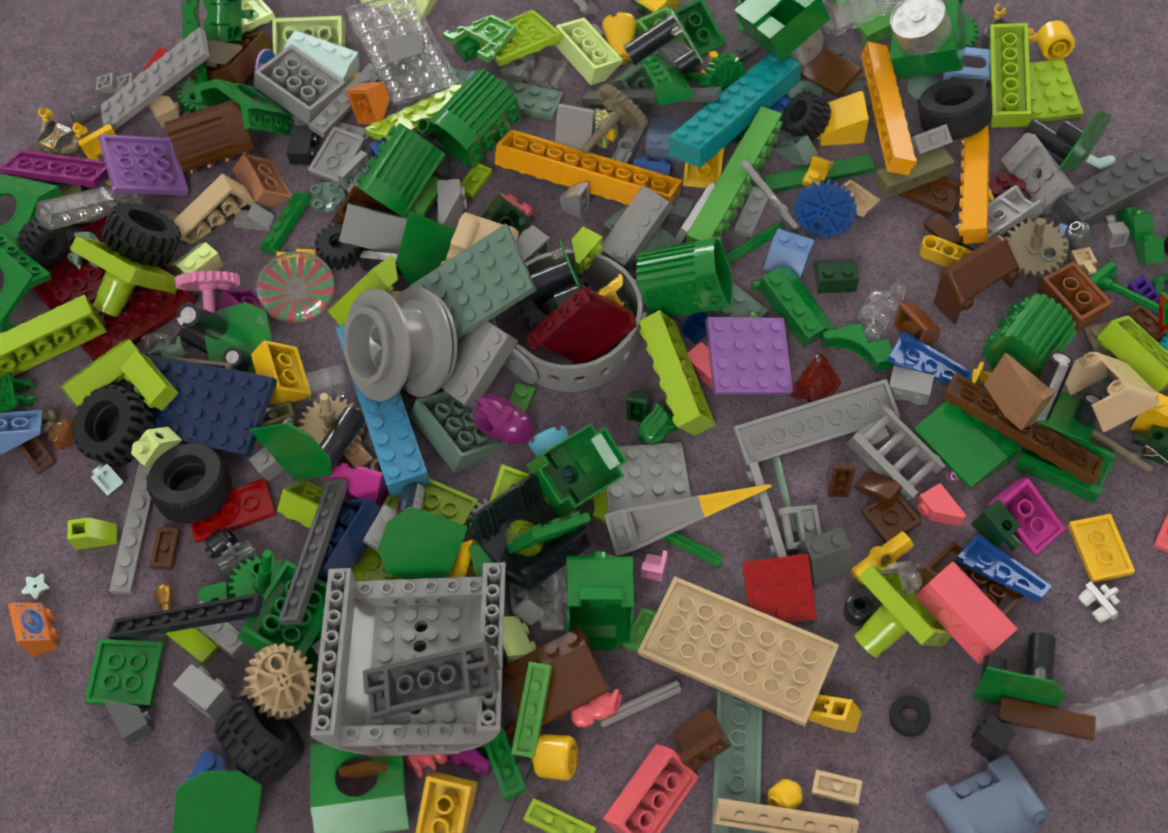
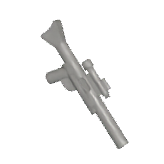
M747 159L743 160L740 164L770 200L771 205L793 231L798 229L799 225L787 212L788 207L779 201Z

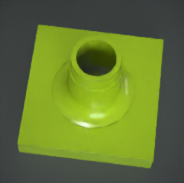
M76 236L70 249L106 270L93 306L109 315L119 317L135 285L173 294L178 289L176 288L175 276L157 266L152 267L132 262L130 259L124 258L119 253L111 250V247H108L106 243Z
M870 565L858 577L882 603L878 610L854 635L859 644L875 658L891 647L908 631L921 645L943 646L952 638L947 630L914 597L916 593L894 570Z

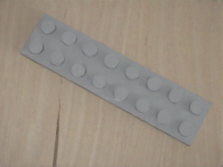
M199 27L190 33L187 38L165 53L163 57L154 62L148 69L141 72L139 76L129 82L124 88L103 102L101 105L103 127L110 124L115 131L208 59L210 56L205 30Z
M884 379L740 424L732 429L747 467L749 463H760L777 456L855 433L872 422L879 421L880 418L876 414L884 406L893 410L898 418L901 416L888 381Z

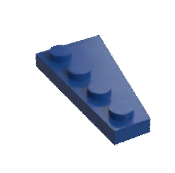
M904 331L886 360L906 369L932 374L935 380L949 384L955 373L968 380L972 376V371Z
M979 534L955 560L956 563L1038 603L1052 587L1048 582Z

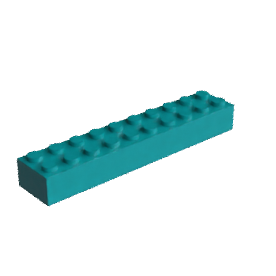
M769 53L724 90L716 102L707 104L669 136V156L699 168L703 166L752 123L761 106L769 109L800 82L802 63L787 57L779 61Z

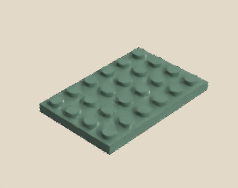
M507 224L496 229L409 286L410 288H424L437 295L446 304L454 321L457 340L536 291L512 231Z

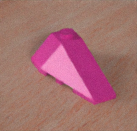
M342 463L341 467L337 465L334 467L332 475L322 476L327 481L345 478L349 483L345 494L348 498H369L380 508L389 493L383 473L358 466L357 469H351L348 464Z

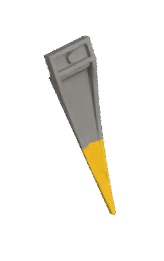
M767 484L628 507L604 514L615 554L618 556L642 548L705 517L769 489L772 485Z

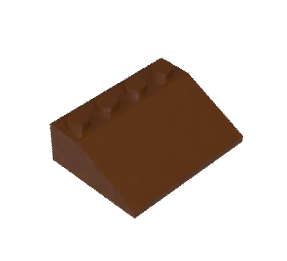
M265 31L242 35V41L224 42L242 45V50L225 65L218 64V67L204 66L208 80L218 79L244 85L245 80L252 77L253 72L256 70L255 64L258 54L263 49L273 51V45ZM194 72L190 77L198 81L196 72Z
M954 541L923 568L913 586L921 591L950 563L954 562L1006 617L1024 597V595L956 563L957 556L964 549Z
M580 627L502 667L506 686L519 713L529 662L553 666L542 726L609 692L591 642Z

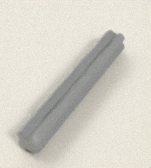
M677 680L621 704L616 715H611L598 721L602 727L610 725L680 693L681 686Z

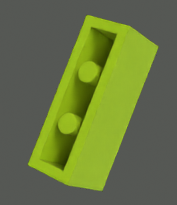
M137 350L120 367L125 373L123 377L129 383L134 384L135 387L133 389L139 395L144 396L145 399L143 401L150 408L156 407L162 411L179 394L154 363Z

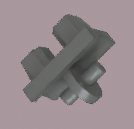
M248 539L234 546L227 542L226 546L228 549L214 560L222 573L230 576L233 575L234 568L238 569L239 562L246 563V558L254 561V555H257V552Z

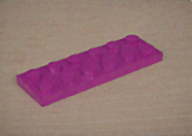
M19 150L0 166V173L5 175L66 183L75 186L81 185L89 188L98 186L108 176L105 161Z

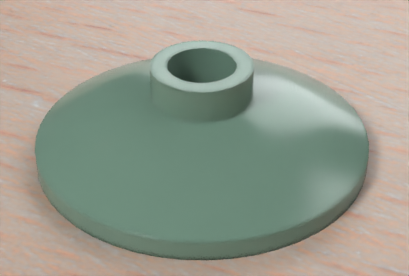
M800 81L787 92L791 99L796 94H801L802 91H811L821 97L823 89L810 81Z

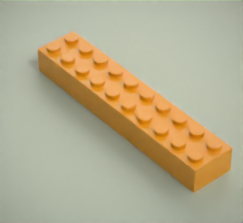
M512 129L496 145L495 165L568 187L588 182L589 194H595L607 200L618 201L624 205H630L643 185L671 204H673L677 195L680 196L681 179L590 152L584 154L580 149Z

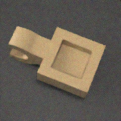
M1090 247L1071 251L1070 257L1072 261L1083 269L1089 278L1097 272L1095 268L1097 260Z

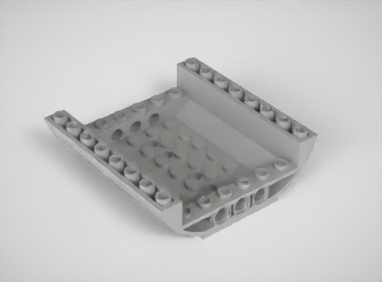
M483 563V577L356 581L351 568L329 569L310 736L327 746L347 752L365 754L368 757L460 754L462 751L480 747L493 740L500 732L506 563ZM424 624L428 626L424 632L416 631L419 625ZM481 642H489L501 670H497L498 692L422 708V711L416 715L411 714L409 711L378 719L370 718L369 695L364 693L363 670ZM420 644L426 645L424 651H415L416 646Z

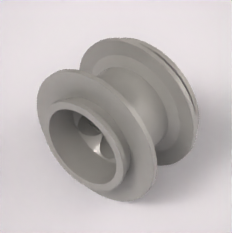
M412 287L405 289L394 299L383 290L370 289L362 292L355 299L349 310L344 331V353L352 378L366 397L374 401H386L396 396L401 388L413 396L425 397L434 394L451 377L457 357V334L452 315L446 304L430 291L421 287Z

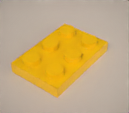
M1111 514L1069 522L1068 528L1092 583L1134 574L1135 569Z

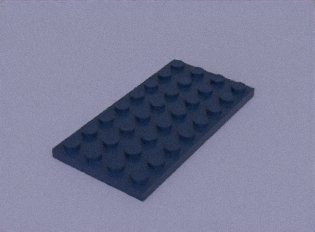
M144 354L179 393L162 411L156 407L151 408L154 420H152L154 429L169 427L182 439L181 443L203 444L218 451L246 457L251 456L257 438L250 429L261 427L278 380L263 375ZM133 384L130 391H133V392L137 393V392L133 389V388L135 387L134 384Z

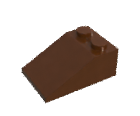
M354 185L331 222L343 224L348 203L397 216L400 215Z

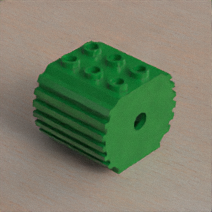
M1034 294L1029 298L1024 297L1017 305L1014 303L1006 311L1008 315L996 324L998 327L996 331H992L987 336V343L983 347L982 355H985V360L990 363L991 368H996L1004 354L1007 353L1039 379L1049 353L1052 351L1064 352L1076 335L1077 331L1074 330L1076 323L1075 321L1072 322V315H1068L1066 308L1063 309L1060 303H1055L1053 298L1049 299L1045 294Z

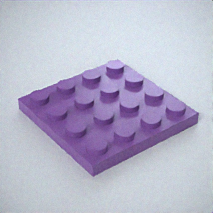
M100 134L99 142L113 193L188 195L189 189L170 138Z
M707 317L705 321L713 395H791L793 393L784 318Z

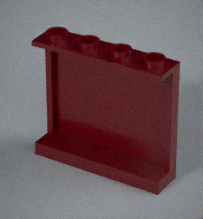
M582 286L529 332L527 338L532 351L541 346L573 361V364L576 365L599 359L636 328L637 323L631 310Z

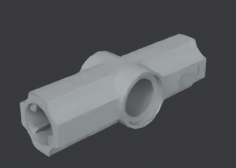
M628 128L624 137L618 141V148L612 159L628 164L634 158V152L644 135V131L638 132Z

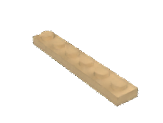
M721 798L717 799L713 819L714 824L770 833H857L859 826L858 820L853 818Z

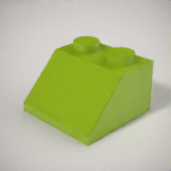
M306 479L284 488L277 512L283 514L288 519L300 522L306 528H311L324 488Z

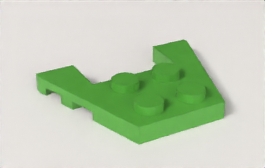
M490 15L472 22L473 25L469 27H457V31L453 33L446 31L443 33L444 40L456 44L469 36L486 45L477 51V55L481 60L490 63L515 35L516 27L494 15Z

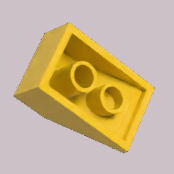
M726 146L700 168L685 162L683 186L707 188L711 183L716 185L723 173Z
M439 772L427 775L415 833H466L475 802L478 782Z

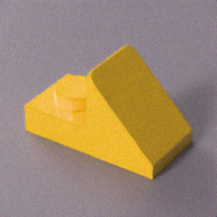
M818 156L811 157L810 167L803 178L802 185H808L812 188V182L819 185L820 180H822L824 183L834 162Z

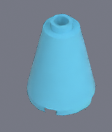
M560 426L562 430L556 431V428L553 427L539 433L534 437L535 441L533 443L531 441L528 442L530 449L538 457L546 450L569 436L565 426ZM562 469V480L571 484L573 482L572 473L567 469Z

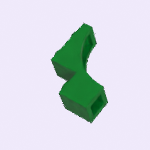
M1135 206L1124 207L1123 211H1117V220L1124 222L1130 231L1135 246L1137 262L1145 265L1164 262V240L1154 234L1153 214L1145 211L1144 208L1136 209Z
M861 323L849 324L838 329L831 328L822 332L821 344L823 348L836 347L855 352L868 362L873 372L892 369L894 366L893 363L886 361L892 351L888 339H877L868 343Z

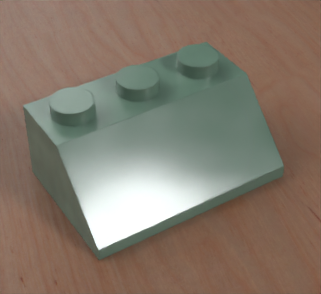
M656 50L655 52H653V53H651L650 55H648V56H659V57H661V58L663 59V57L661 56V54H660V52H659L658 50ZM641 61L635 65L632 64L611 82L612 86H615L617 90L649 89L644 80ZM641 103L635 105H637L638 109L640 110L648 103Z

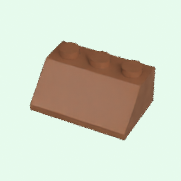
M242 154L232 169L238 182L248 189L255 203L265 210L287 202L292 197L273 160Z

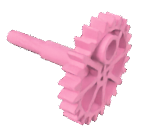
M201 271L177 275L175 283L178 289L202 291L203 308L216 313L214 291L230 290L240 286V275L227 271Z

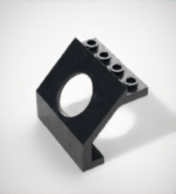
M530 474L469 517L473 529L469 534L493 563H506L505 578L509 582L528 591H532L565 566L567 556H578L592 545L588 528L581 526L565 536L543 543L540 552L536 555L521 556L517 553L509 554L505 533L508 525L512 522L523 520L535 526L539 524L544 526L549 521L559 518L544 500L538 476L535 474Z

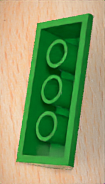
M648 56L645 60H641L644 80L658 106L695 97L694 92L679 68L659 56Z
M777 268L762 277L758 288L778 315L784 318V323L804 348L820 339L822 332L831 328L836 329L791 268Z

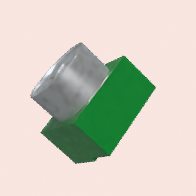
M746 0L734 10L746 35L779 61L784 60L786 57L793 58L801 62V66L813 60L821 51L824 39L820 28L830 20L823 0Z
M942 0L900 1L890 17L892 28L890 61L898 79L963 70L966 20L959 0L945 2Z

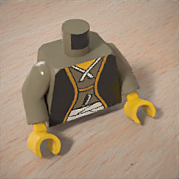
M41 107L38 110V114L43 118V121H40L37 140L42 150L41 153L62 156L76 154L80 148L78 141L82 139V135L87 133V128L80 123H74L73 128L70 129L53 120L48 122V119L53 117V112Z

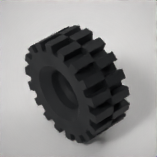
M335 222L333 226L331 223L328 224L327 229L323 227L321 229L322 233L318 232L316 235L317 239H315V248L319 260L322 261L324 266L328 265L329 269L332 270L334 267H336V270H341V267L349 269L348 265L350 264L352 267L355 266V261H360V256L365 250V247L348 243L341 248H333L334 244L340 242L339 238L343 224Z

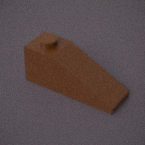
M828 465L826 474L827 497H849L856 465Z

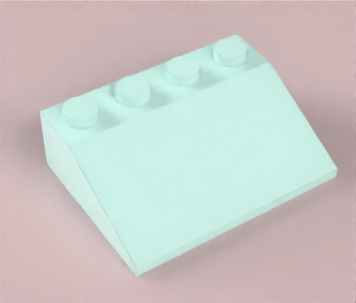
M296 30L284 47L286 49L292 45L346 82L343 89L346 88L360 68L358 52Z

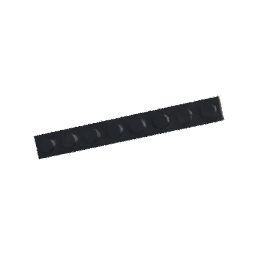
M260 593L118 618L114 620L108 638L111 640H128L258 617L264 598Z

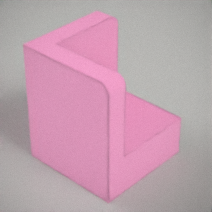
M663 550L662 556L647 554L645 562L642 564L641 578L662 582L668 560V551Z

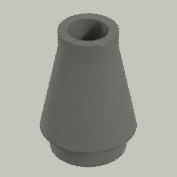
M93 105L74 108L70 115L74 123L83 125L95 116H98L99 112L96 106Z

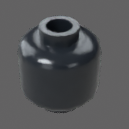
M219 528L205 540L207 546L205 551L211 558H218L222 555V552L228 549L226 546L227 542L234 546L238 539L228 528L225 530Z
M850 595L844 604L843 616L850 624L861 626L871 617L873 603L866 595Z

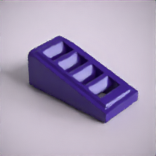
M1143 275L1128 285L1127 289L1147 299L1151 298L1152 301L1159 304L1158 292ZM1150 310L1156 317L1159 315L1158 313Z

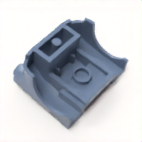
M1008 754L988 763L987 770L949 787L945 783L926 792L928 806L934 809L940 816L948 833H1035L1036 829L1043 826L1048 820L1049 811Z

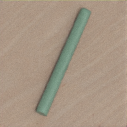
M777 456L772 458L783 507H792L781 458ZM790 515L792 531L797 533L795 516Z

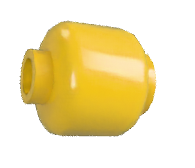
M782 779L769 789L768 805L787 809L797 808L802 803L801 787L796 782Z

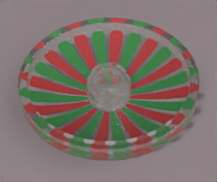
M300 251L284 253L270 260L259 273L256 283L257 296L263 309L280 321L292 323L307 321L321 314L330 304L335 290L334 278L329 266L316 255Z

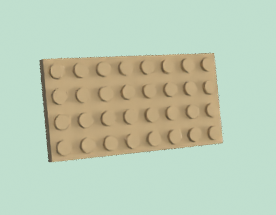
M674 576L638 650V655L805 727L837 653L839 644Z

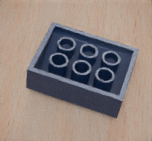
M369 498L343 500L317 576L318 579L327 582L329 569L351 568L352 570L354 565L361 560L362 552L368 546L362 541L381 510Z

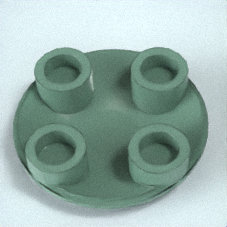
M933 75L912 77L907 84L909 97L913 100H919L927 88L941 81Z
M335 180L315 184L310 188L312 199L309 203L317 212H333L345 200V191Z

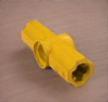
M900 532L883 546L873 547L869 552V556L851 569V573L861 585H864L858 577L870 565L892 569L896 564V560L914 548V544L906 533Z

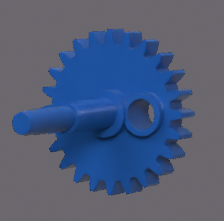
M827 179L825 184L820 180L819 185L812 182V188L806 185L805 191L801 190L800 195L796 197L794 205V216L797 217L796 223H801L800 229L807 228L806 234L812 231L813 237L820 234L821 239H823L824 235H827L828 239H830L831 234L838 237L839 231L845 234V228H851V223L855 222V216L857 215V210H855L857 209V203H854L855 196L850 197L851 190L845 192V185L839 188L838 182L834 184L832 179ZM816 221H822L823 224H818Z

